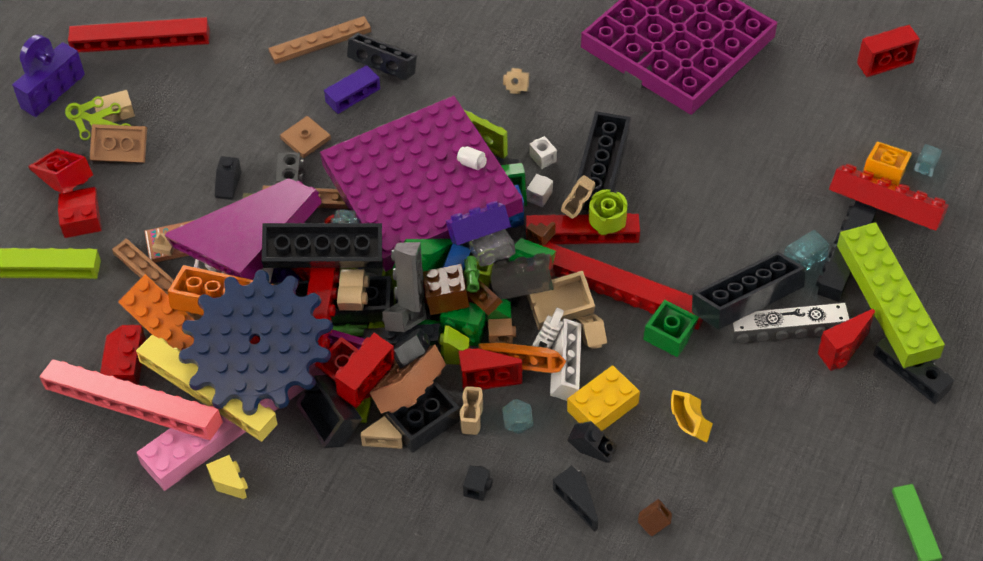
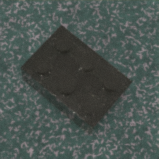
M539 253L530 258L518 257L514 261L507 262L502 260L493 264L491 283L494 294L500 299L554 290L555 272L550 254Z

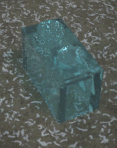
M814 229L787 246L784 255L808 270L814 263L823 261L828 256L830 244Z

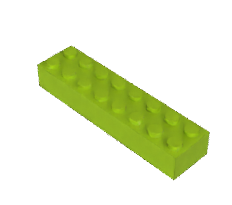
M876 222L840 232L837 247L869 306L875 310L874 315L903 368L940 358L945 344Z

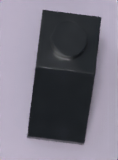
M220 157L216 169L215 198L233 200L242 172L239 158Z
M422 328L401 336L395 344L394 359L400 369L413 362L428 350L430 339L423 332Z

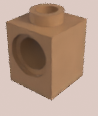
M511 318L488 319L489 343L513 344V338L516 337V326H512Z

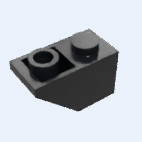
M592 421L575 424L567 439L580 453L607 463L610 462L617 447Z

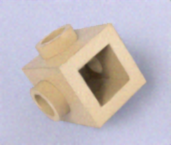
M512 68L511 71L507 72V75H504L503 85H506V90H510V93L520 94V91H528L530 73L522 72V69ZM514 78L518 79V84L514 83Z

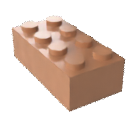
M436 345L429 346L426 353L404 368L400 369L396 363L372 389L370 394L381 413L387 411L393 413L403 406H406V408L413 406L417 402L416 399L425 393V389L434 383L433 380L442 373L441 370L446 366Z

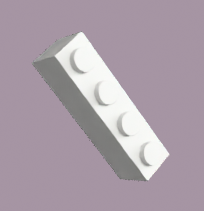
M564 318L562 320L564 323L555 338L552 350L557 351L566 360V363L560 372L551 373L550 396L567 401V398L579 390L581 324Z

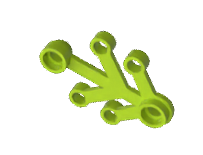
M96 96L92 101L82 105L70 103L65 109V114L69 120L75 121L80 132V138L83 141H88L91 138V134L86 130L82 119L89 121L91 127L92 124L119 125L103 119V117L110 114L116 115L120 113L121 107L118 103H112L110 107L93 114L85 112L93 107L101 108L104 105L103 99ZM97 99L102 101L100 105L95 104ZM118 106L119 110L115 112L112 110V107ZM73 109L78 110L76 115L71 114ZM128 123L122 124L123 126H131ZM84 132L89 134L87 138L82 137Z

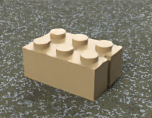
M583 271L527 287L526 295L531 310H533L538 330L542 328L548 315L553 316L556 308L564 310L560 321L564 318L573 320L594 313L595 304Z

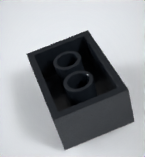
M436 381L425 389V393L416 399L417 402L413 406L408 408L403 406L393 413L387 412L388 421L402 434L403 443L412 453L460 421V407Z

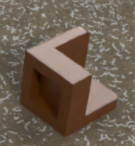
M553 221L548 226L542 223L535 226L531 223L527 227V240L545 246L556 234V223Z
M657 499L639 512L638 523L650 536H653L671 524L672 513Z

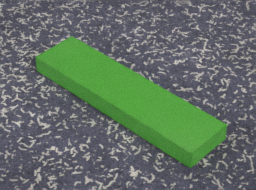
M914 485L894 487L892 493L918 560L941 561L940 550Z

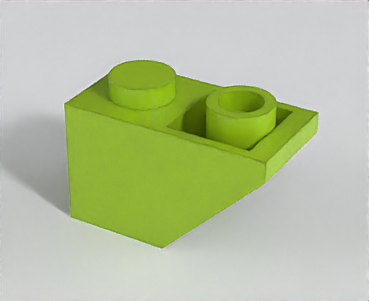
M445 326L444 333L440 334L441 356H444L446 364L459 365V351L470 349L469 337L450 326Z

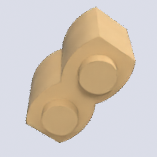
M585 175L579 178L571 193L565 199L561 212L572 219L576 217L584 206L585 201L592 194L595 182Z
M341 269L337 296L339 310H363L364 304H367L368 295L365 293L366 287H369L370 281L369 276H366L365 270Z
M467 386L462 395L463 406L460 410L462 434L477 435L481 427L480 416L483 411V393L479 387Z

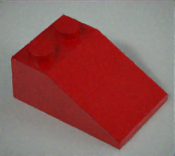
M61 149L52 151L28 166L33 173L52 189L65 194L73 191V188L77 185L86 183L93 176L85 156Z
M96 187L75 190L66 194L59 193L58 216L64 238L102 231Z
M874 309L823 331L817 354L830 371L846 366L865 340L874 318Z
M479 348L459 351V367L463 391L467 386L479 387L485 390L522 384V359Z

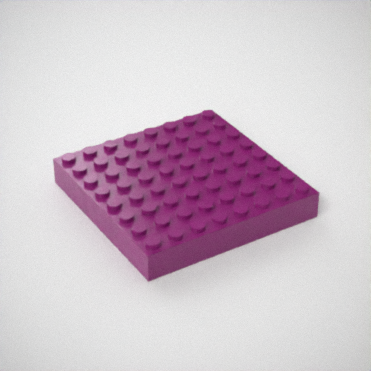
M619 0L581 33V48L625 74V71L642 80L643 86L692 115L775 37L778 22L739 0ZM645 51L649 53L639 63H637L640 59V56ZM650 65L652 67V72L646 69Z
M451 96L320 151L323 167L356 223H382V267L385 272L391 270L394 266L395 261L392 262L391 252L397 243H404L405 239H451L446 220L451 219V216L454 214L462 213L464 215L469 213L468 210L480 207L482 209L487 207L486 204L494 201L505 205L508 218L523 212L521 195L455 96ZM468 146L484 152L487 158L485 166L480 170H475L462 165L457 160V154L461 147Z

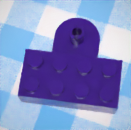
M40 34L30 37L24 43L20 52V61L25 74L14 82L12 86L20 108L37 117L85 75L78 51L64 42L53 49L50 40Z

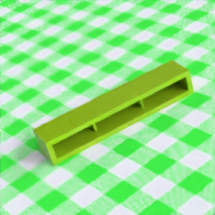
M0 248V278L98 279L101 259L97 249Z

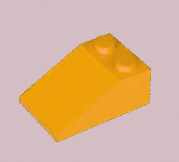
M877 141L866 160L864 170L874 173V177L891 179L893 184L899 186L912 153Z

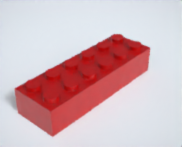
M851 164L842 165L836 169L829 190L935 231L941 226L949 207L948 204H945V200L935 197V199L927 197L928 194L923 191L909 190L910 187L904 184L895 185L891 179L881 177V179L874 177V173L870 171L856 170L857 167Z

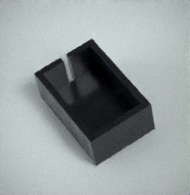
M315 375V386L308 391H304L296 404L324 448L343 447L362 418L353 405L337 395L335 381L327 375Z

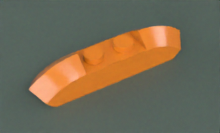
M482 343L478 347L479 349L522 359L523 370L555 373L560 372L566 363V360L557 351L544 347L508 343Z

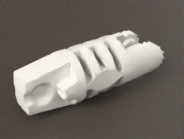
M556 308L553 316H547L532 346L539 347V343L542 341L547 344L544 348L551 349L564 323L560 321L564 310Z

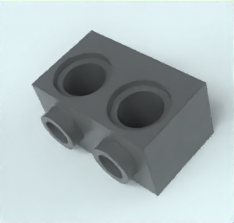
M300 152L278 153L276 184L288 178L303 183L301 171H304L305 166L304 160H301Z
M399 302L382 312L385 331L406 332L427 319L424 302L420 312H414L401 307Z

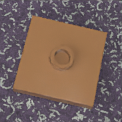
M308 116L280 134L281 140L295 152H300L302 158H305L331 139L330 134Z

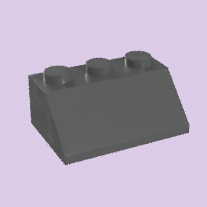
M421 242L397 243L391 252L392 262L395 261L396 267L393 269V279L397 280L395 299H398L399 306L414 312H420L425 299Z

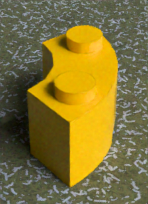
M673 390L671 409L678 422V426L689 435L707 443L713 423L706 420L702 415L700 408L701 400L692 394Z

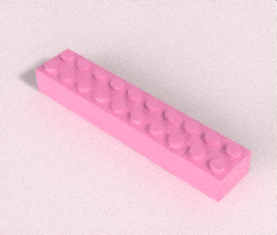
M315 363L310 366L309 373L313 377L315 375H325L314 366ZM298 385L292 386L288 390L289 400L304 389ZM263 399L259 402L265 408L270 407L273 411L278 409L271 399ZM221 416L223 423L211 440L170 428L136 453L141 465L160 487L166 491L246 431Z

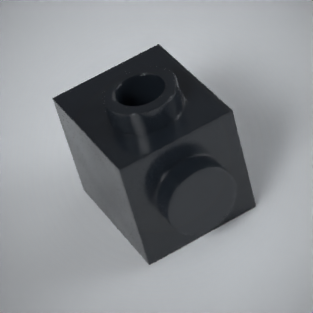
M470 465L463 484V496L484 501L486 492L491 490L493 479L490 478V470L483 466Z

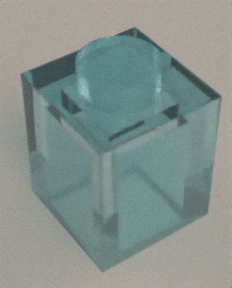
M925 144L917 159L914 171L932 177L943 150Z

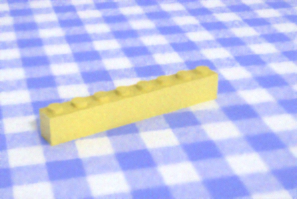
M151 335L136 350L139 361L206 406H213L212 399L215 395L213 387L206 386L200 390L191 389L189 381L198 371V367L193 363H181L178 358L180 349L172 348L163 338ZM232 399L224 408L218 409L221 416L261 442L278 425L276 413L270 407L265 408L260 403L258 404L257 412L250 416L244 414L242 402L239 399Z

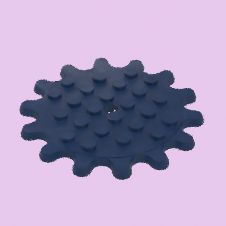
M258 270L255 273L253 282L244 286L240 285L236 278L227 277L224 281L225 293L219 298H212L206 294L201 295L198 299V305L204 311L203 316L198 320H187L182 324L183 333L192 336L194 343L189 348L181 350L178 357L181 363H193L198 367V371L189 381L191 389L200 390L206 386L213 387L215 395L212 399V404L217 409L224 408L232 399H239L242 402L244 414L249 416L257 412L258 404L263 399H271L277 408L287 407L289 404L288 390L295 385L301 386L306 390L312 389L316 381L309 373L310 366L316 362H328L331 358V352L319 346L318 340L323 334L332 331L333 323L328 319H316L313 316L314 310L321 304V297L316 293H311L305 297H298L296 289L299 282L294 276L286 277L281 284L271 285L269 274L264 270ZM256 335L261 338L257 344L250 343L251 339L256 337Z

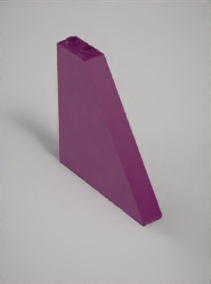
M288 178L169 231L164 236L173 248L227 275L253 280L255 273L263 269L262 223H304L322 201L318 196L319 192L314 187L305 186L300 181Z

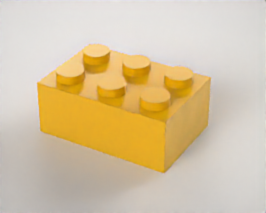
M612 365L567 398V412L579 423L592 421L603 431L639 404L640 391Z

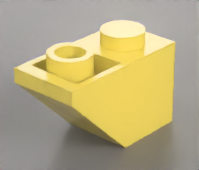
M230 455L206 464L216 491L241 499L247 498L245 489H248L244 477H239L240 468L236 461L232 462Z

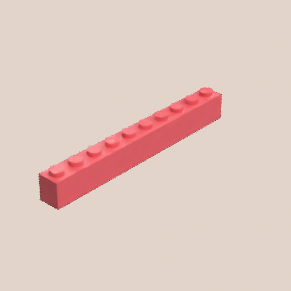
M52 360L39 376L46 390L207 440L212 439L223 423L219 410L213 406L202 405L197 401H189L180 396H173L163 391L150 389L147 386H139L130 381L119 380L114 376H106L97 371L86 370L81 366L70 365L64 361Z

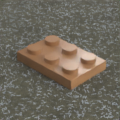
M92 124L90 160L145 163L147 127Z

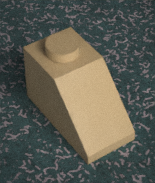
M596 314L576 318L577 323L581 324V336L587 347L596 349L602 347V344L607 343L604 322Z

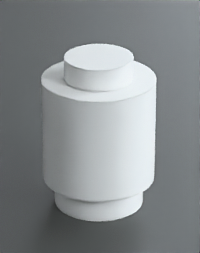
M468 146L461 147L457 154V160L462 165L475 170L483 168L487 161L484 152Z

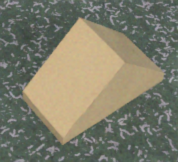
M385 416L361 432L362 446L403 449L402 434Z

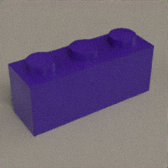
M366 65L324 90L325 102L339 114L380 90L379 77Z
M494 201L486 204L487 207L480 209V207L468 210L469 213L462 215V213L452 215L451 219L446 220L451 242L460 245L511 227L505 205Z

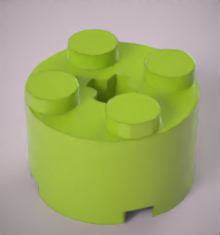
M608 189L596 192L589 204V222L591 226L601 235L614 233L625 227L627 200L620 192H611Z

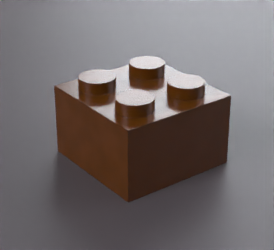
M462 264L423 272L426 299L431 315L470 307Z

